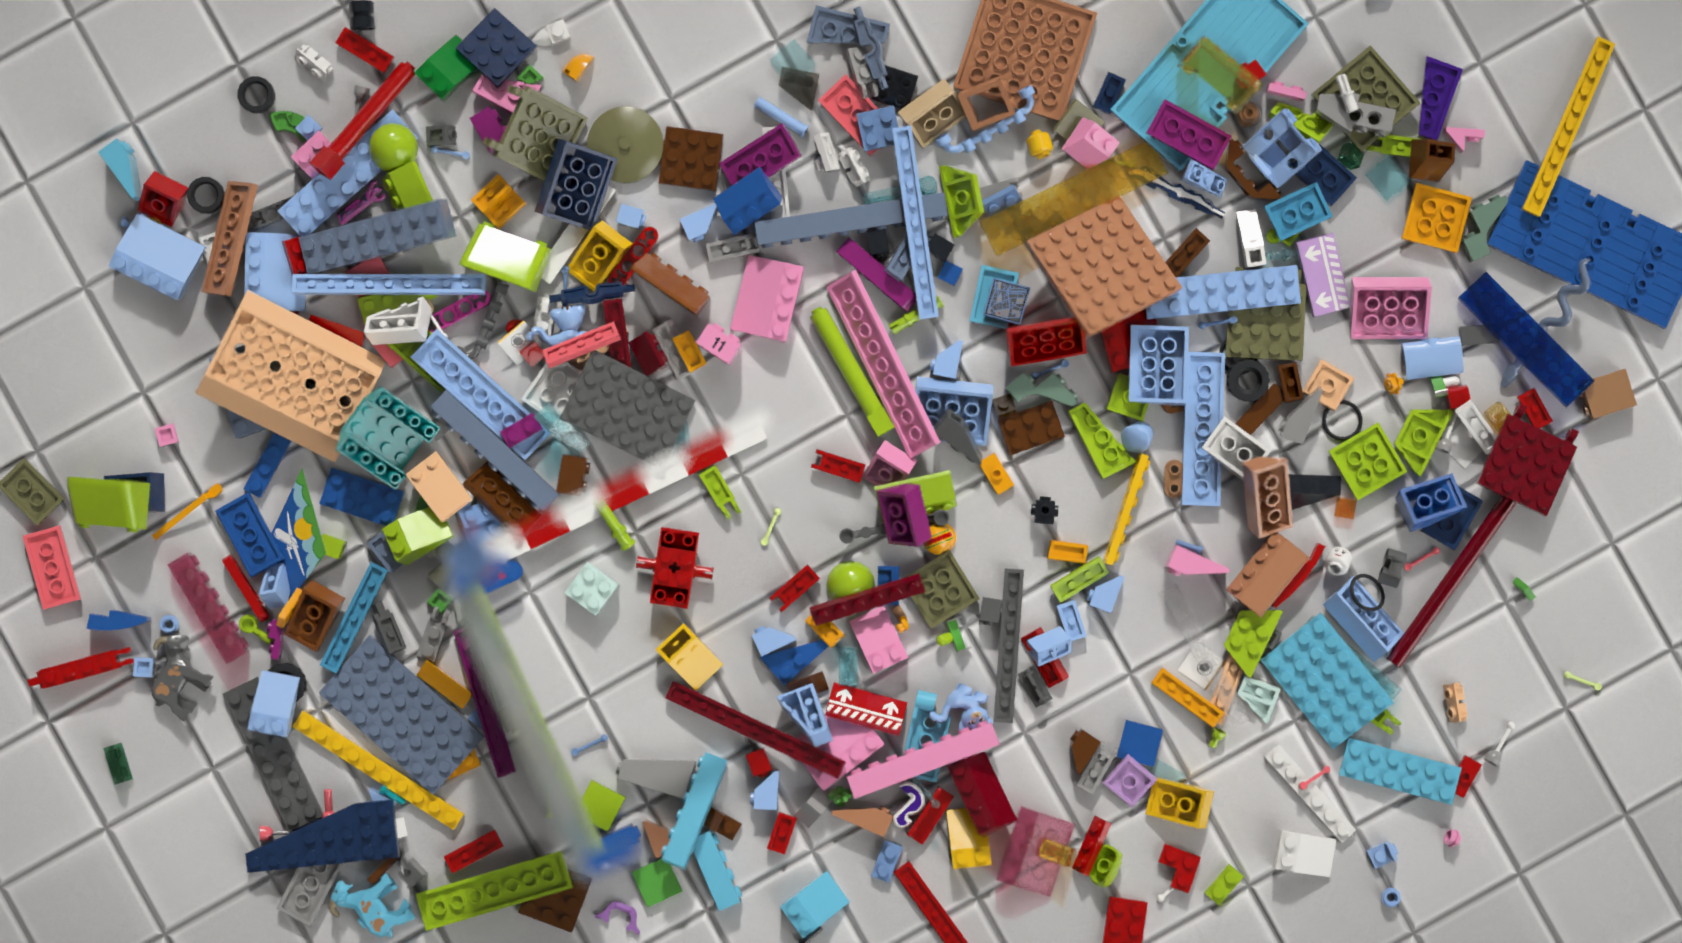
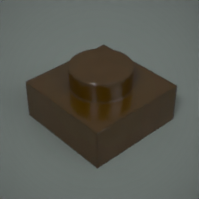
M1010 393L992 399L999 419L1017 413Z

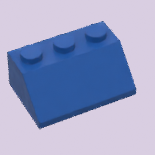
M758 167L714 197L713 200L723 221L732 233L736 235L780 205L782 195L763 170Z

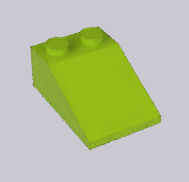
M430 507L399 518L382 529L395 560L406 566L454 537L447 520L442 523Z

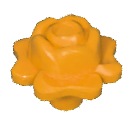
M1387 373L1383 384L1385 390L1389 391L1390 395H1397L1399 390L1402 389L1401 385L1404 384L1402 378L1397 377L1396 373Z

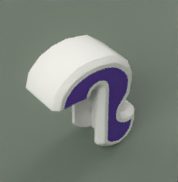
M911 781L898 783L911 797L893 815L894 825L901 829L911 825L912 820L908 816L918 814L925 805L924 793L918 785Z

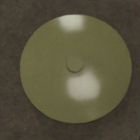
M629 106L610 109L596 119L589 131L587 139L588 149L617 158L611 181L634 183L643 180L657 168L662 159L664 140L660 127L648 113L641 109Z

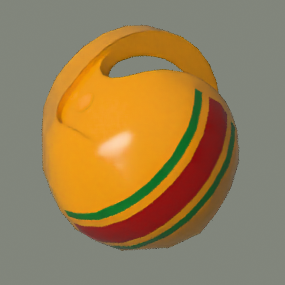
M949 524L930 525L932 538L923 543L925 549L936 555L943 554L952 549L956 542L954 529Z

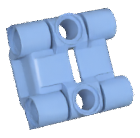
M1286 108L1281 110L1242 145L1249 158L1276 188H1280L1322 150L1313 138L1305 139L1293 125L1297 121L1296 117ZM1268 129L1272 130L1273 132L1272 138H1269L1267 136ZM1278 140L1282 142V144L1287 148L1290 154H1285V152L1277 144ZM1292 158L1297 160V168L1292 165Z

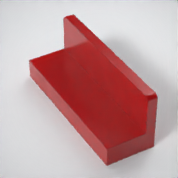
M938 786L907 832V836L923 845L954 796Z

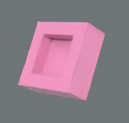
M174 423L154 428L159 447L179 442Z

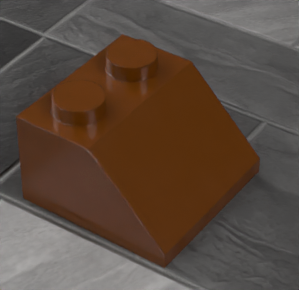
M562 454L556 489L557 493L582 496V493H586L587 482H584L585 474H589L591 464L587 463V458Z

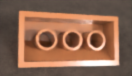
M1257 457L1242 462L1248 530L1260 539L1292 528L1293 520L1287 459Z
M1277 532L1267 538L1226 590L1236 600L1259 617H1262L1308 561L1309 557Z

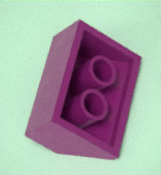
M904 483L876 491L889 544L919 547L932 538L920 485Z

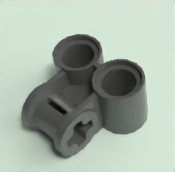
M1391 548L1386 550L1383 567L1378 576V583L1394 588L1398 587L1400 580H1402V569L1407 563V553Z

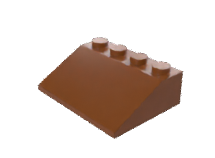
M646 253L633 265L631 269L635 274L696 316L700 314L710 299V296L707 295L709 291L702 286L697 288L692 285V279L686 275L679 276L676 273V268L670 264L667 266L660 262L662 259L654 253L651 255Z

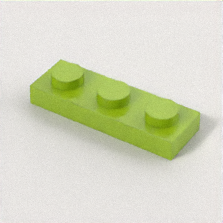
M1097 556L1054 582L1050 587L1061 603L1109 574V571L1100 556Z

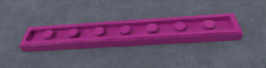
M461 628L454 631V636L497 778H501L516 772L489 680L465 629Z

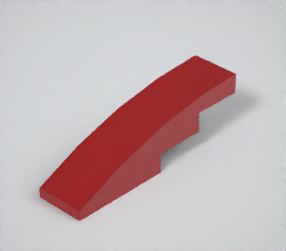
M1316 543L1308 561L1273 602L1271 607L1277 608L1304 582L1318 562L1326 546Z

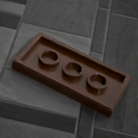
M488 461L462 483L507 530H511L541 515L512 485H509L502 478L503 476L498 471L495 472L488 465Z

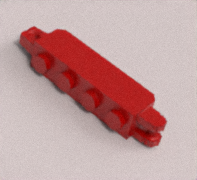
M131 648L115 649L41 669L36 672L37 677L27 679L29 687L40 685V689H46L120 669L122 666L134 663V659L131 658L122 662L119 659V654L129 653Z

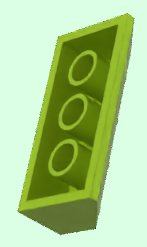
M415 160L389 172L382 178L383 187L388 191L391 204L396 211L433 201Z
M950 470L875 486L876 492L879 489L904 483L920 485L927 515L938 510H951L957 506ZM876 493V498H877V503H878L879 512H880V516H881V521H882V523H883V518H882V514H881V510H880V506H879V502H878V497H877V493Z

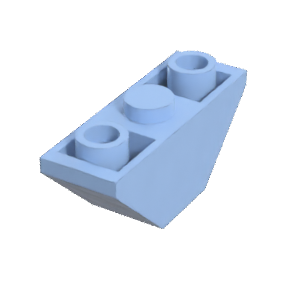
M1190 160L1181 181L1194 188L1221 197L1227 179Z

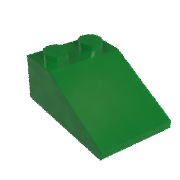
M457 35L446 42L414 72L443 102L476 70L471 63L455 50L462 41Z

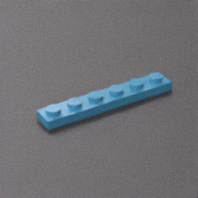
M370 562L320 666L336 674L338 673L388 573L386 568Z

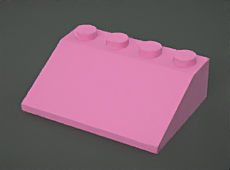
M748 255L730 329L786 343L804 267Z
M1352 277L1350 338L1428 339L1432 289L1429 277Z
M825 716L833 741L816 748L846 761V765L839 777L840 779L885 745V743L874 729ZM804 733L797 737V739L814 746ZM804 764L823 791L839 780Z

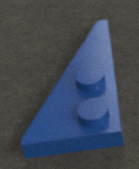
M823 640L763 655L760 659L782 684L786 685L821 654L828 645Z

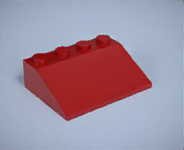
M1146 308L1100 331L1111 373L1130 369L1131 325L1158 326L1156 319H1147Z
M1074 317L1007 329L1006 342L1011 367L1087 354L1085 333Z

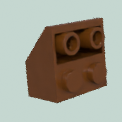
M1431 139L1411 140L1408 178L1440 182L1454 163L1456 143Z

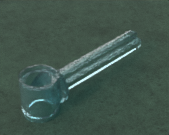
M925 176L919 178L921 196L931 195L937 191L938 184L934 177ZM928 180L934 182V187L931 190H926L923 187L924 183ZM900 186L863 194L865 204L901 197Z

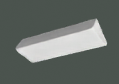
M674 320L665 321L653 328L652 331L661 349L664 351L677 380L694 373L695 371L689 372L672 339L680 335Z

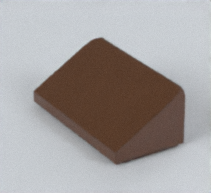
M1293 362L1277 366L1285 403L1304 400L1297 363Z
M823 671L786 684L789 692L813 683L817 693L829 689Z

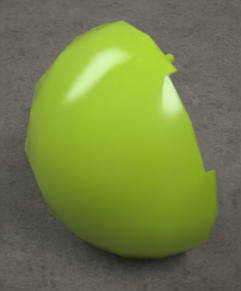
M389 123L382 125L374 132L370 139L369 152L371 159L377 167L386 172H391L416 159L418 144L415 135L409 128L402 124Z
M851 560L841 562L833 567L826 583L827 593L831 600L876 586L874 575L870 569L861 562Z

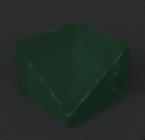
M1349 142L1342 145L1337 160L1348 170H1353L1361 166L1365 152L1360 153L1356 146Z

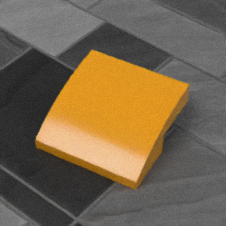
M499 174L471 199L498 229L502 228L527 204Z

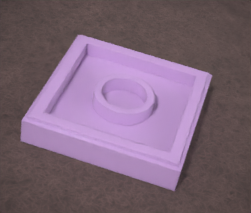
M1127 754L1107 776L1103 784L1132 808L1157 781V778Z

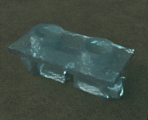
M839 647V685L858 686L859 647Z

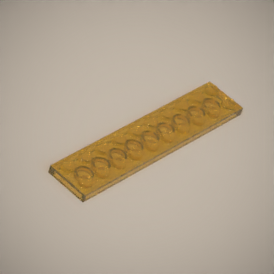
M1143 142L980 221V225L997 257L1096 206L1119 198L1168 174V171L1159 154L1150 145Z

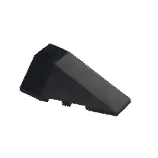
M1289 474L1292 510L1341 495V476Z

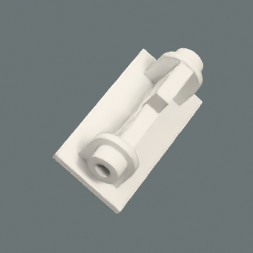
M303 44L300 49H296L295 58L297 62L307 67L314 77L320 78L324 82L326 74H330L333 71L332 64L322 56L316 61L315 58L318 56V53L309 45Z
M854 147L846 148L839 153V160L844 169L852 168L847 173L852 185H855L857 188L862 183L870 181L868 177L869 172L862 165L860 154Z

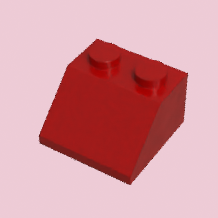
M154 171L143 185L137 211L172 227L184 205L188 187Z

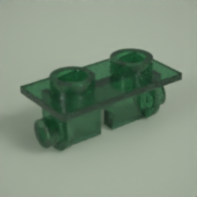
M118 743L103 748L114 785L132 780L133 776L123 744Z

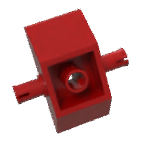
M661 527L657 557L655 559L637 557V561L644 562V564L636 563V568L653 570L654 572L649 603L688 609L693 578L700 577L712 580L713 574H706L705 572L713 573L714 567L698 566L696 563L699 541L698 532ZM674 562L680 567V570H677L676 573H672L673 570L670 569V565H673Z

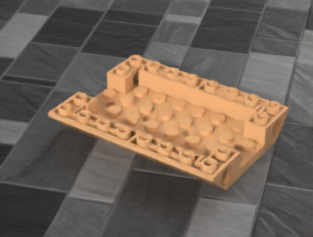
M247 290L195 393L335 463L340 454L336 447L341 428L362 399L372 392L386 361L382 357ZM236 344H243L246 349L245 353L237 354L234 350ZM272 361L280 363L281 368L278 372L270 370L269 365ZM309 378L315 381V388L311 390L307 389L304 384L305 380ZM342 396H347L350 399L348 407L340 405L339 400Z

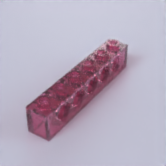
M186 553L169 563L168 567L226 664L231 663L249 652L247 649L249 644L237 632L239 627L234 620L231 621L228 617L229 610L225 604L221 605L218 600L220 597L219 593L214 587L211 588L208 581L210 579L207 573L199 568L200 562L196 555ZM189 569H192L195 573L194 578L191 580L186 576V572ZM199 585L203 586L205 590L202 596L196 593V588ZM208 602L214 604V610L211 613L206 610ZM218 618L224 621L222 629H218L215 625ZM227 635H231L234 638V643L231 646L225 642Z

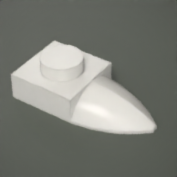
M564 19L546 25L545 28L541 29L534 36L532 42L538 46H549L571 38Z

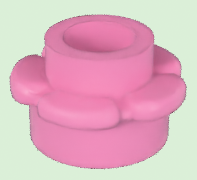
M1449 829L1444 836V843L1448 844L1450 848L1460 843L1461 836L1459 831Z

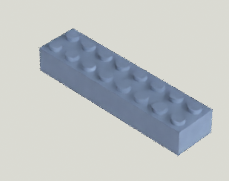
M438 199L299 237V242L307 273L320 274L457 236L447 199Z

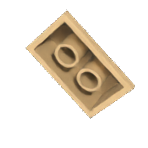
M945 79L898 111L904 124L911 126L912 135L922 148L966 117L958 95Z

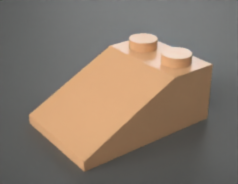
M436 451L405 474L442 523L473 500Z

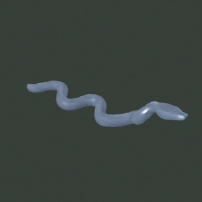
M1583 259L1579 262L1578 270L1581 276V284L1565 285L1558 291L1557 300L1563 312L1562 317H1546L1539 322L1537 344L1524 346L1518 350L1516 360L1509 364L1503 373L1500 383L1503 388L1511 384L1519 375V369L1525 365L1527 356L1540 355L1545 352L1548 343L1547 329L1549 326L1564 327L1570 323L1572 310L1566 297L1569 294H1583L1589 289L1590 277L1588 276L1586 264L1590 259Z

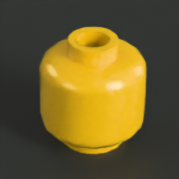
M1040 129L1032 131L1030 133L1031 136L1026 139L1030 155L1036 157V159L1050 156L1053 144L1049 133L1042 132Z

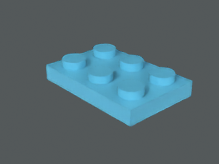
M981 265L969 321L1007 329L1008 322L985 316L983 313L993 278L1017 284L1019 273Z

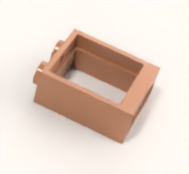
M1002 75L959 92L958 98L972 131L1015 115L1018 105L1015 98L1010 96V85L1007 79H1003ZM998 85L1008 110L980 121L970 96Z

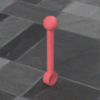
M1434 547L1432 551L1427 553L1426 555L1411 562L1410 564L1406 563L1404 565V569L1406 571L1411 570L1412 566L1416 565L1417 563L1425 560L1433 554H1439L1440 549L1438 547Z
M1325 766L1321 772L1306 782L1299 783V788L1301 790L1306 789L1308 784L1323 774L1329 773L1330 767Z

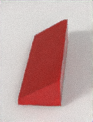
M310 315V322L360 347L363 346L366 337L364 332Z
M1041 627L1021 638L1028 652L1032 649L1028 646L1027 640L1043 634L1044 631ZM1059 658L1039 667L1036 665L1048 688L1069 677Z

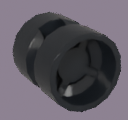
M368 0L349 2V13L353 15L350 19V30H374L375 20L371 16L374 13V2Z

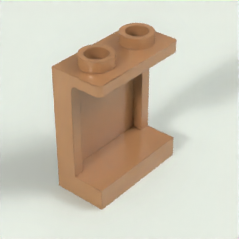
M1626 369L1578 383L1577 392L1579 397L1583 398V411L1585 416L1589 417V420L1637 406Z

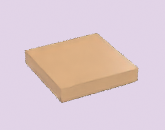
M1321 359L1304 387L1303 394L1308 396L1317 387H1321L1323 391L1319 403L1335 412L1355 378Z

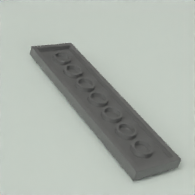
M256 677L223 693V696L288 832L323 816V811L288 738L248 730L251 709L259 683V677Z

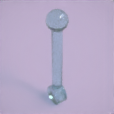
M918 777L913 778V783L918 785L919 788L924 792V794L930 799V801L932 802V806L934 808H938L940 806V802L934 800V798L920 783V779Z

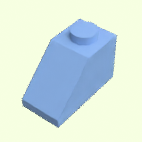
M715 204L680 219L690 242L694 241V243L705 239L704 235L708 233L717 210Z
M957 341L936 356V360L932 359L930 370L933 371L934 376L956 379L963 341Z
M279 563L265 571L259 596L269 609L285 607L289 599L290 587L286 566L284 563Z
M1117 576L1095 586L1094 590L1090 589L1086 599L1089 601L1088 605L1111 613L1124 577Z
M764 625L755 629V634L752 635L761 656L797 640L793 635L771 627L765 628Z
M775 770L755 788L754 793H751L750 804H754V809L777 810L779 770Z

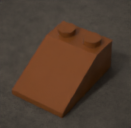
M311 580L301 592L284 635L318 652L341 610L345 597Z

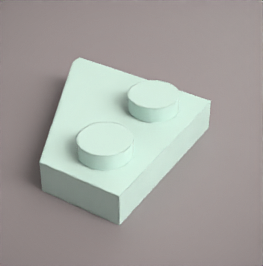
M1244 675L1237 693L1268 724L1281 689Z

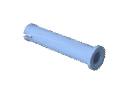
M759 97L754 104V108L759 109L776 121L784 123L786 127L799 134L800 138L805 135L809 128L808 124L801 123L762 97Z

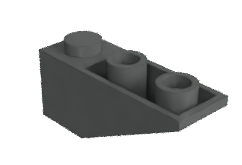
M948 409L935 424L934 430L938 439L941 441L945 440L955 451H960L966 455L970 462L981 465L982 453L965 420Z

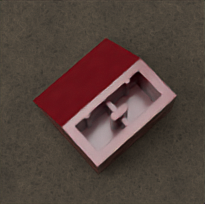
M646 331L628 342L646 376L649 377L667 367L666 362H668V359L663 350H658L657 345H659V342L654 333L650 334Z

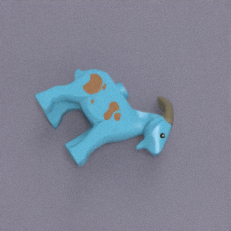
M387 872L382 875L381 880L373 887L351 894L348 893V890L353 884L347 885L344 881H338L329 903L330 913L334 917H339L340 915L336 906L355 909L360 917L358 922L362 928L366 927L370 933L378 937L388 936L391 938L393 926L402 925L416 918L411 911L412 907L407 899L403 900L397 911H388L381 899L385 895L398 888L393 878L390 879Z

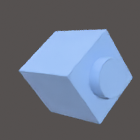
M621 204L616 220L617 224L637 230L640 229V226H644L646 221L644 210Z

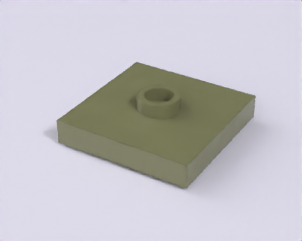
M1074 99L1053 128V131L1067 141L1083 117L1094 121L1100 127L1103 126L1105 121L1080 101Z

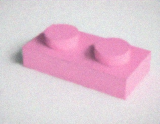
M1278 81L1269 83L1266 89V93L1302 102L1307 94L1306 91H1303L1302 87L1292 86L1289 88L1285 87L1284 83Z

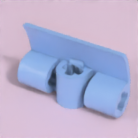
M1459 336L1429 338L1401 344L1407 380L1464 372L1462 345Z

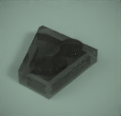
M782 66L778 85L809 110H813L820 74Z

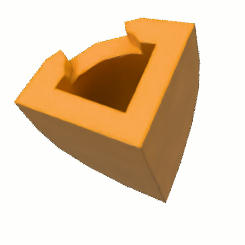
M588 54L577 55L566 64L562 72L578 82L595 57Z

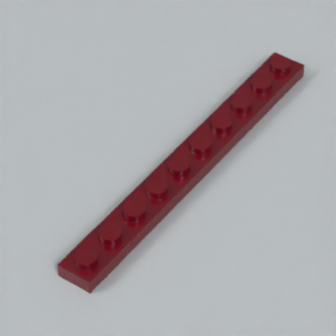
M675 681L672 682L665 697L669 701L836 779H839L846 765V761Z

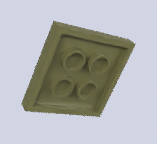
M950 550L908 575L912 576L919 573L926 592L911 598L930 629L980 599Z

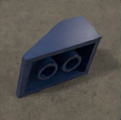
M146 472L104 476L106 480L150 483L148 513L165 512L164 473Z

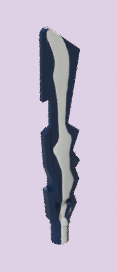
M1147 166L1127 173L1129 177L1154 190L1157 186L1168 192L1170 198L1195 206V209L1215 215L1221 219L1225 214L1224 211L1215 207L1212 201L1205 200L1202 194L1194 193V190H1186L1181 183L1174 186Z

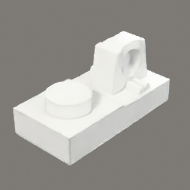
M829 132L814 135L815 147L821 155L820 158L815 160L817 170L829 172L840 169Z
M538 296L533 327H542L550 337L552 336L554 324L550 311L556 309L557 302L550 303L549 298Z

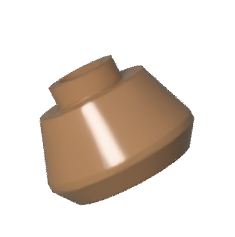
M1246 101L1237 106L1235 119L1242 127H1253L1260 120L1261 112L1255 103Z

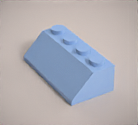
M1352 576L1322 605L1360 646L1365 654L1375 662L1389 652L1404 632L1382 607L1377 611L1369 612L1356 605L1350 594V583L1354 578ZM1356 580L1354 583V594L1357 600L1369 608L1378 606L1379 604Z

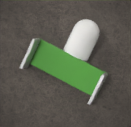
M1442 376L1430 377L1435 397L1437 398L1448 395L1447 388L1457 387L1460 383L1459 378L1456 376L1442 378Z

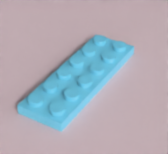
M1348 738L1339 775L1452 805L1461 767Z

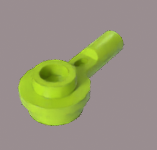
M247 614L240 618L239 628L242 632H253L267 645L271 643L273 639L269 638L258 627V621L255 616Z

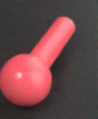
M332 789L324 790L325 811L321 819L335 813L332 807Z

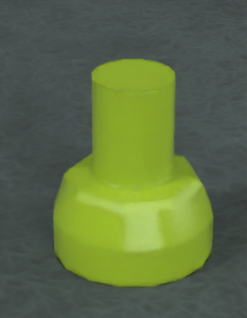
M1212 728V738L1209 746L1216 748L1219 740H1223L1226 733L1221 729Z

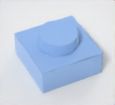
M307 115L295 129L306 140H309L315 133L321 132L323 128Z
M134 657L133 677L153 678L155 658Z

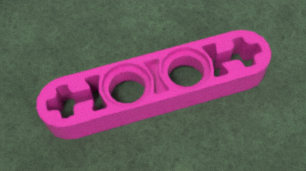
M485 290V295H487L485 298L486 302L482 303L479 301L475 303L478 306L477 308H474L470 298L473 297L475 301L479 298V295H468L432 315L436 321H438L436 316L439 315L444 325L438 324L443 330L489 305L491 295ZM468 302L471 306L470 311L463 313L460 310L461 303ZM446 311H451L454 315L453 320L450 322H446L443 319V314ZM434 326V330L430 328L429 330L433 333L437 328Z

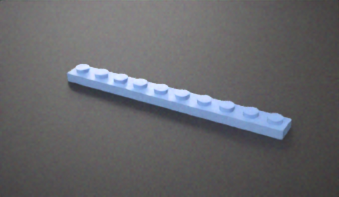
M911 126L892 128L919 320L939 317Z
M293 274L292 276L293 295H485L486 288L485 274Z

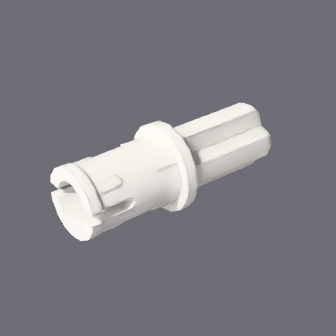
M1346 75L1337 76L1336 81L1341 92L1339 97L1342 98L1346 113L1358 110L1353 95L1354 90L1351 91Z

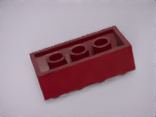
M986 752L965 757L947 766L980 836L984 838L1018 821Z

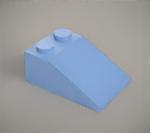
M262 670L251 709L248 730L287 737L290 734L300 677Z

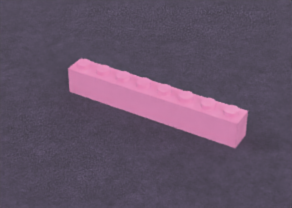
M982 721L976 724L977 728L969 730V727L958 730L959 734L951 737V734L940 737L941 741L937 743L929 741L922 744L923 748L915 750L913 747L905 750V755L897 757V754L886 757V762L879 764V761L868 764L869 768L865 770L857 768L850 771L851 775L847 776V780L854 798L856 799L1000 745L992 722Z

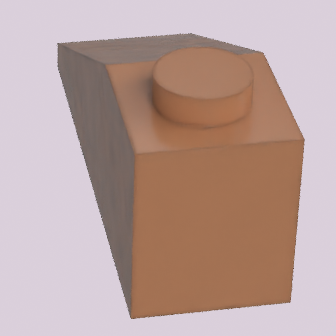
M880 806V808L833 809L831 812L836 817L882 837L885 836L893 818V814H890L891 810Z

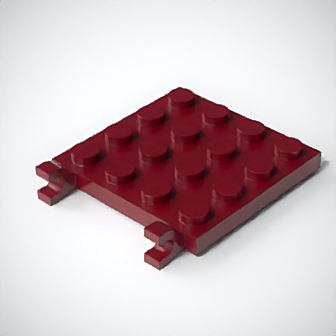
M1519 404L1516 405L1513 415H1506L1476 484L1536 513L1547 516L1577 449L1573 442L1577 438L1579 431L1573 428L1568 430L1565 439L1562 440L1522 421L1521 417L1524 415L1527 406Z

